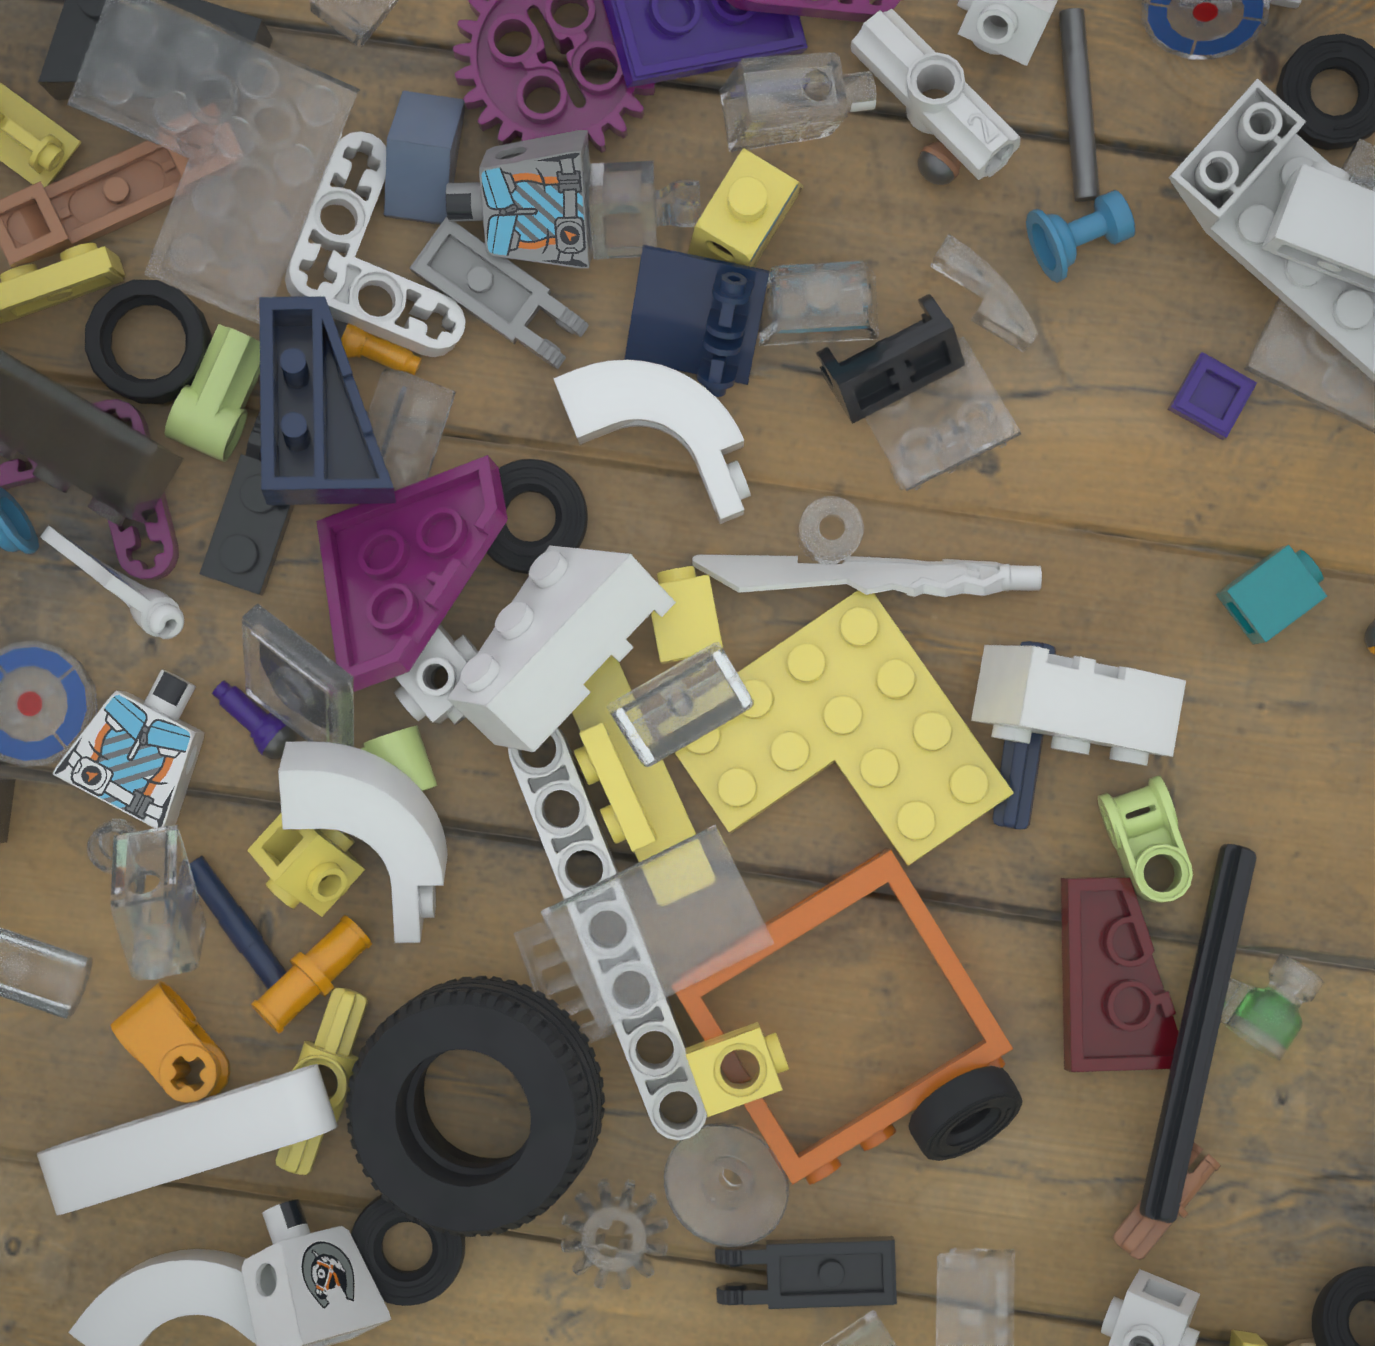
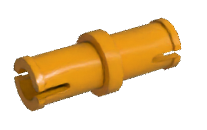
M342 916L340 922L305 955L299 951L291 958L290 963L293 966L258 1000H254L251 1006L278 1034L282 1033L284 1027L319 994L326 997L334 989L331 982L363 951L373 945L371 940L348 916Z

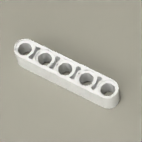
M314 1064L58 1144L38 1152L37 1157L56 1215H62L292 1145L337 1128L338 1125L318 1064Z

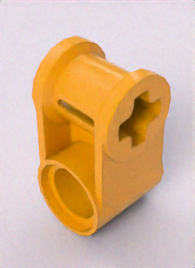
M159 981L111 1023L113 1033L124 1048L145 1066L165 1090L166 1094L174 1100L184 1103L197 1102L219 1094L228 1084L231 1072L229 1060L224 1051L220 1049L198 1023L196 1016L186 1002L165 982ZM202 1060L206 1067L202 1069L199 1075L204 1083L188 1084L185 1077L190 1073L191 1068L186 1061Z

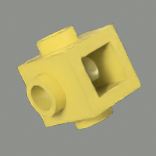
M282 813L247 850L270 877L265 884L274 895L292 909H295L302 902L321 917L348 891L355 880L365 871V868L348 850L355 843L348 833L331 829L283 830Z

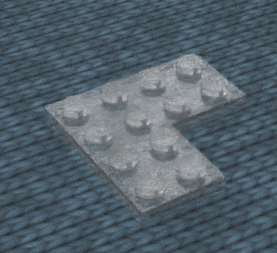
M106 0L67 105L189 158L144 275L260 325L259 297L277 296L301 232L325 178L360 89L163 0Z

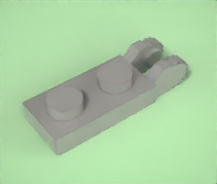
M447 216L410 267L411 272L442 294L456 301L459 306L515 345L518 341L533 354L556 369H559L566 359L565 355L551 341L546 338L542 339L527 328L537 312L541 309L566 332L578 335L579 337L589 327L588 323L550 296L551 291L549 288L508 259L488 254L484 242L456 222H449Z

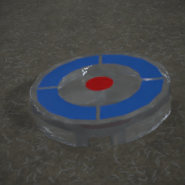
M1142 0L1141 22L1150 40L1167 53L1186 59H1218L1238 53L1259 37L1269 21L1270 0Z
M42 641L11 643L0 649V760L21 767L53 765L62 760L96 716L98 708L95 684L88 671H85L82 663L65 648Z

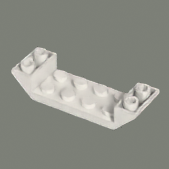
M1256 79L1171 174L1169 179L1206 234L1375 382V293L1262 249L1289 177L1302 164L1311 167L1314 162L1330 163L1296 134L1306 121L1259 79Z

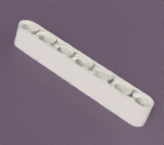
M559 728L551 734L556 744V754L552 762L542 768L532 767L522 757L521 750L508 747L510 762L649 1118L657 1132L664 1137L673 1140L689 1139L701 1130L705 1124L707 1113L685 1055L687 1045L568 741ZM554 791H568L579 802V816L570 826H555L545 816V801ZM587 850L598 855L603 864V874L597 883L590 886H582L572 881L568 875L567 864L573 853ZM600 911H615L626 922L627 932L619 943L604 945L595 940L591 934V919ZM630 970L643 974L650 984V993L647 998L633 1005L619 1000L614 993L613 987L616 977ZM650 1031H659L669 1036L674 1047L669 1059L658 1064L648 1063L642 1059L636 1046L637 1041L642 1035ZM671 1092H686L695 1100L697 1110L688 1121L674 1123L666 1119L662 1114L660 1103Z

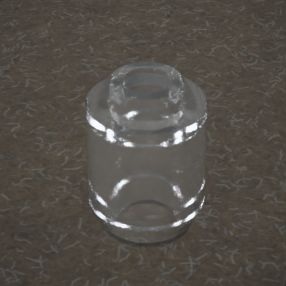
M826 496L812 502L803 512L797 528V538L802 551L811 560L826 565L837 564L849 558L860 545L864 534V523L859 510L850 501L837 496ZM832 516L842 522L844 533L839 539L828 540L821 535L819 525L824 518Z

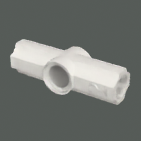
M893 9L886 12L880 10L863 23L861 30L851 41V52L906 106L907 118L913 127L923 133L934 135L978 180L987 176L991 177L1004 167L1012 154L1019 148L1020 136L965 82L964 71L958 61L949 55L936 53ZM930 89L943 90L949 95L939 99H932L924 96L922 93Z

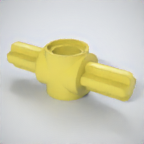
M338 987L331 991L315 1042L304 1041L298 1062L293 1070L320 1064L329 1067L335 1073L338 1086L335 1095L330 1096L329 1100L336 1121H339L347 1092L350 1090L348 1084L349 1077L354 1074L352 1068L359 1059L351 1054L368 1005L367 997L361 993ZM324 1134L279 1148L275 1158L276 1165L293 1174L308 1175L312 1171Z

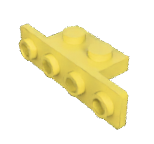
M611 655L583 684L591 693L577 706L572 714L580 730L579 735L584 746L573 751L588 785L600 781L610 805L601 808L600 811L614 843L618 844L627 840L631 851L635 852L657 903L660 906H665L712 885L716 877L621 665Z

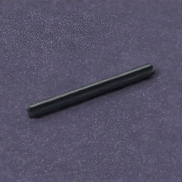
M1223 844L1219 849L1139 1207L1140 1214L1144 1217L1165 1223H1174L1178 1216L1255 868L1256 853L1250 848L1241 845Z

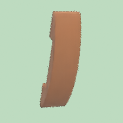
M216 101L158 127L160 135L46 187L40 181L0 199V246L11 268L58 254L66 249L90 242L134 223L197 191L244 162V158Z

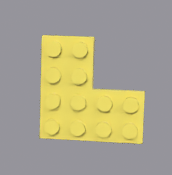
M859 590L657 727L730 834L821 771L836 763L908 867L1014 794L874 593L866 595Z

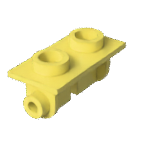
M0 82V161L31 184L41 181L43 186L46 187L53 182L82 142Z

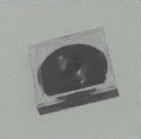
M256 604L242 616L246 694L306 741L331 742L354 747V677L261 605Z

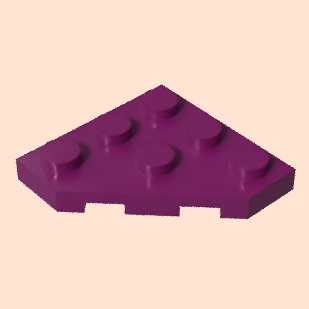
M488 455L395 490L396 503L359 504L316 521L338 680L350 693L402 675L411 670L507 522L508 517L499 467Z

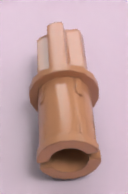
M1193 1143L1189 1166L1203 1150L1196 1143ZM1207 1154L1192 1173L1187 1171L1178 1216L1183 1219L1188 1215L1184 1208L1214 1171L1221 1167L1210 1154ZM1141 1200L1113 1234L1116 1244L1131 1257L1138 1260L1146 1257L1172 1225V1223L1149 1219L1141 1215L1139 1211Z

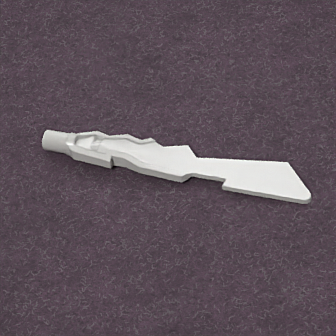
M700 554L692 558V565L707 575L709 574L712 578L738 593L848 584L866 595L896 590L913 597L920 594L949 597L963 593L986 596L1001 591L1008 592L1009 590L1040 591L1042 583L1041 566H1019L990 561L955 559L920 561L900 558L850 556L842 564L798 563V556Z

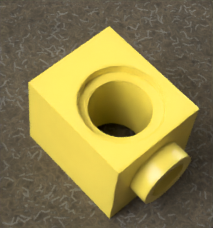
M694 566L658 572V584L676 602L663 617L659 616L654 610L651 612L660 663L666 664L723 653L724 650L709 574L696 577Z
M759 1022L685 1048V1055L708 1117L783 1090L777 1074L789 1070L776 1032L763 1036ZM734 1050L749 1051L758 1060V1070L755 1076L745 1083L730 1082L721 1073L722 1060L728 1053Z

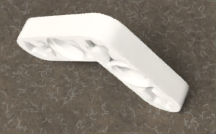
M361 131L349 133L341 138L332 153L292 254L285 276L287 291L292 297L325 296L333 319L352 324L365 332L420 355L429 357L443 356L455 347L464 333L466 321L463 310L458 303L447 295L355 257L385 181L386 146L373 134ZM358 151L369 156L367 166L371 169L364 171L354 193L350 189L343 187L352 168V162L348 159H353ZM335 204L344 206L354 216V230L345 235L332 234L325 229L321 222L320 214L322 209ZM308 239H312L315 243H309ZM320 247L325 250L333 251L324 270V277L331 281L332 284L322 282L318 290L306 285L308 275L300 271L299 268L309 271L316 260ZM338 252L345 253V257H342ZM371 285L385 289L392 299V311L385 316L379 317L366 313L361 308L358 300V294L361 289ZM406 299L415 302L409 312L410 315L427 320L432 312L439 313L443 316L442 327L449 330L450 333L442 331L437 339H433L426 335L427 324L410 316L404 328L396 325L395 322L404 310Z

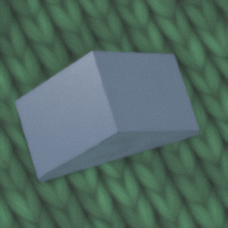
M402 91L387 137L385 217L441 225L446 218L447 183H454L465 113L463 99Z

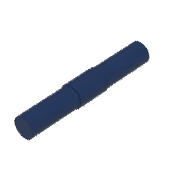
M203 855L183 868L182 872L219 921L218 924L239 953H242L265 987L269 989L286 973V970L263 940V936L243 908L237 904Z

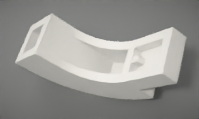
M611 360L594 363L553 378L579 444L627 427L641 426L663 431L677 439L694 459L719 523L722 524L744 514L741 500L751 496L749 487L738 461L726 464L723 455L743 448L745 440L728 410L704 386L677 370L660 364L637 360Z
M286 742L278 770L283 830H337L356 836L370 845L382 858L389 872L392 889L395 943H420L424 918H435V886L444 885L448 857L444 831L429 799L417 784L393 764L362 749L331 742Z
M189 1249L165 1253L148 1259L128 1270L106 1288L83 1312L68 1333L85 1346H142L155 1328L171 1319L186 1315H205L228 1323L256 1344L241 1269L244 1260L247 1258L218 1250Z

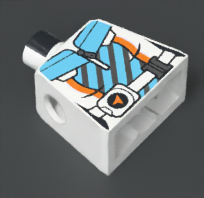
M161 669L145 701L126 691L116 690L59 762L53 775L159 831L172 830L177 822L205 734L200 729L179 719L196 686L173 673Z

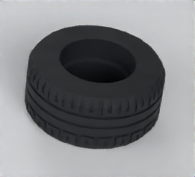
M477 976L476 978L462 977L459 980L455 978L444 984L435 985L429 990L426 989L409 1000L386 1018L365 1042L366 1045L361 1048L358 1055L359 1059L352 1068L354 1074L349 1077L348 1086L350 1090L346 1096V1102L348 1103V1107L345 1108L346 1118L350 1119L347 1128L348 1133L352 1136L350 1143L352 1148L357 1150L355 1156L358 1164H362L364 1167L362 1172L367 1178L370 1177L372 1179L371 1185L376 1191L379 1189L382 1193L381 1197L386 1202L391 1201L394 1204L393 1208L399 1213L401 1211L404 1212L406 1218L412 1221L417 1219L420 1221V1225L426 1228L431 1226L437 1232L444 1233L447 1230L450 1235L460 1236V1234H464L466 1237H475L477 1234L491 1236L494 1232L498 1235L506 1232L508 1229L520 1228L524 1223L528 1224L538 1215L540 1216L545 1213L568 1190L589 1161L592 1151L599 1140L597 1136L601 1133V1120L604 1117L605 1108L602 1107L605 1102V1094L602 1092L604 1087L603 1077L599 1075L601 1068L599 1063L595 1062L594 1057L596 1054L593 1047L588 1045L589 1039L585 1033L581 1034L579 1031L580 1026L576 1020L572 1021L569 1018L570 1014L565 1009L561 1011L557 1007L559 1004L553 999L549 1001L545 998L546 994L540 991L534 992L532 987L526 984L518 985L517 981L509 979L503 981L502 978L495 976L490 979L487 976ZM450 1050L479 1052L497 1060L515 1076L526 1095L531 1118L530 1134L518 1151L510 1156L501 1158L478 1157L458 1149L441 1135L430 1118L424 1096L427 1069L438 1056Z

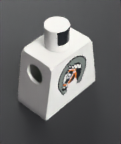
M299 1199L278 1204L262 1212L273 1245L245 1259L241 1268L257 1346H330L351 1340L392 1320L349 1230L343 1226H338L311 1233Z

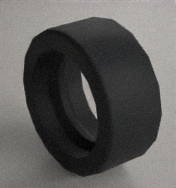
M134 279L111 288L94 305L85 325V352L93 372L109 389L139 404H164L175 400L185 385L192 384L212 340V334L203 312L180 289L159 280ZM142 305L159 306L171 311L181 322L186 335L185 352L180 363L169 374L156 379H139L127 374L117 364L112 351V334L117 322L128 311Z

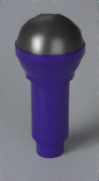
M225 680L214 689L212 695L219 700V705L251 733L250 737L262 756L269 759L281 758L286 742H296V728L288 718L276 716L272 713L267 714L237 686H231Z

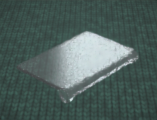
M716 825L541 911L600 1030L775 944Z

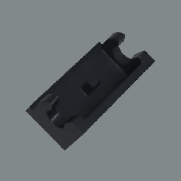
M930 294L918 299L921 308L925 312L921 314V321L876 342L871 347L838 363L828 347L816 352L818 359L823 365L820 367L823 377L852 424L965 366L955 328Z

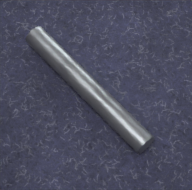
M1070 8L1059 12L1074 199L1075 201L1083 202L1095 200L1100 196L1085 15L1082 8Z

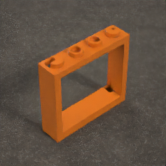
M888 848L671 980V987L704 1041L723 1035V1030L702 996L888 883L982 1036V1041L799 1153L796 1152L764 1097L743 1104L792 1185L803 1178L810 1185L826 1178L841 1167L842 1164L838 1159L840 1155L860 1144L864 1151L870 1150L894 1135L896 1129L892 1123L913 1110L915 1111L921 1102L936 1089L955 1077L977 1068L988 1066L1003 1068L1006 1063L1001 1056L1013 1050L892 850ZM735 1050L724 1057L721 1069L730 1082L745 1083L752 1079Z

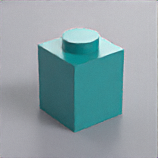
M1290 545L1275 549L1216 593V596L1253 645L1267 642L1327 597L1319 585L1324 580V577L1317 564L1305 551L1300 549L1295 553Z

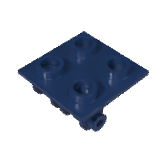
M643 245L624 359L651 362L674 370L697 374L699 383L715 397L724 396L726 390L731 388L734 383L748 385L770 271Z

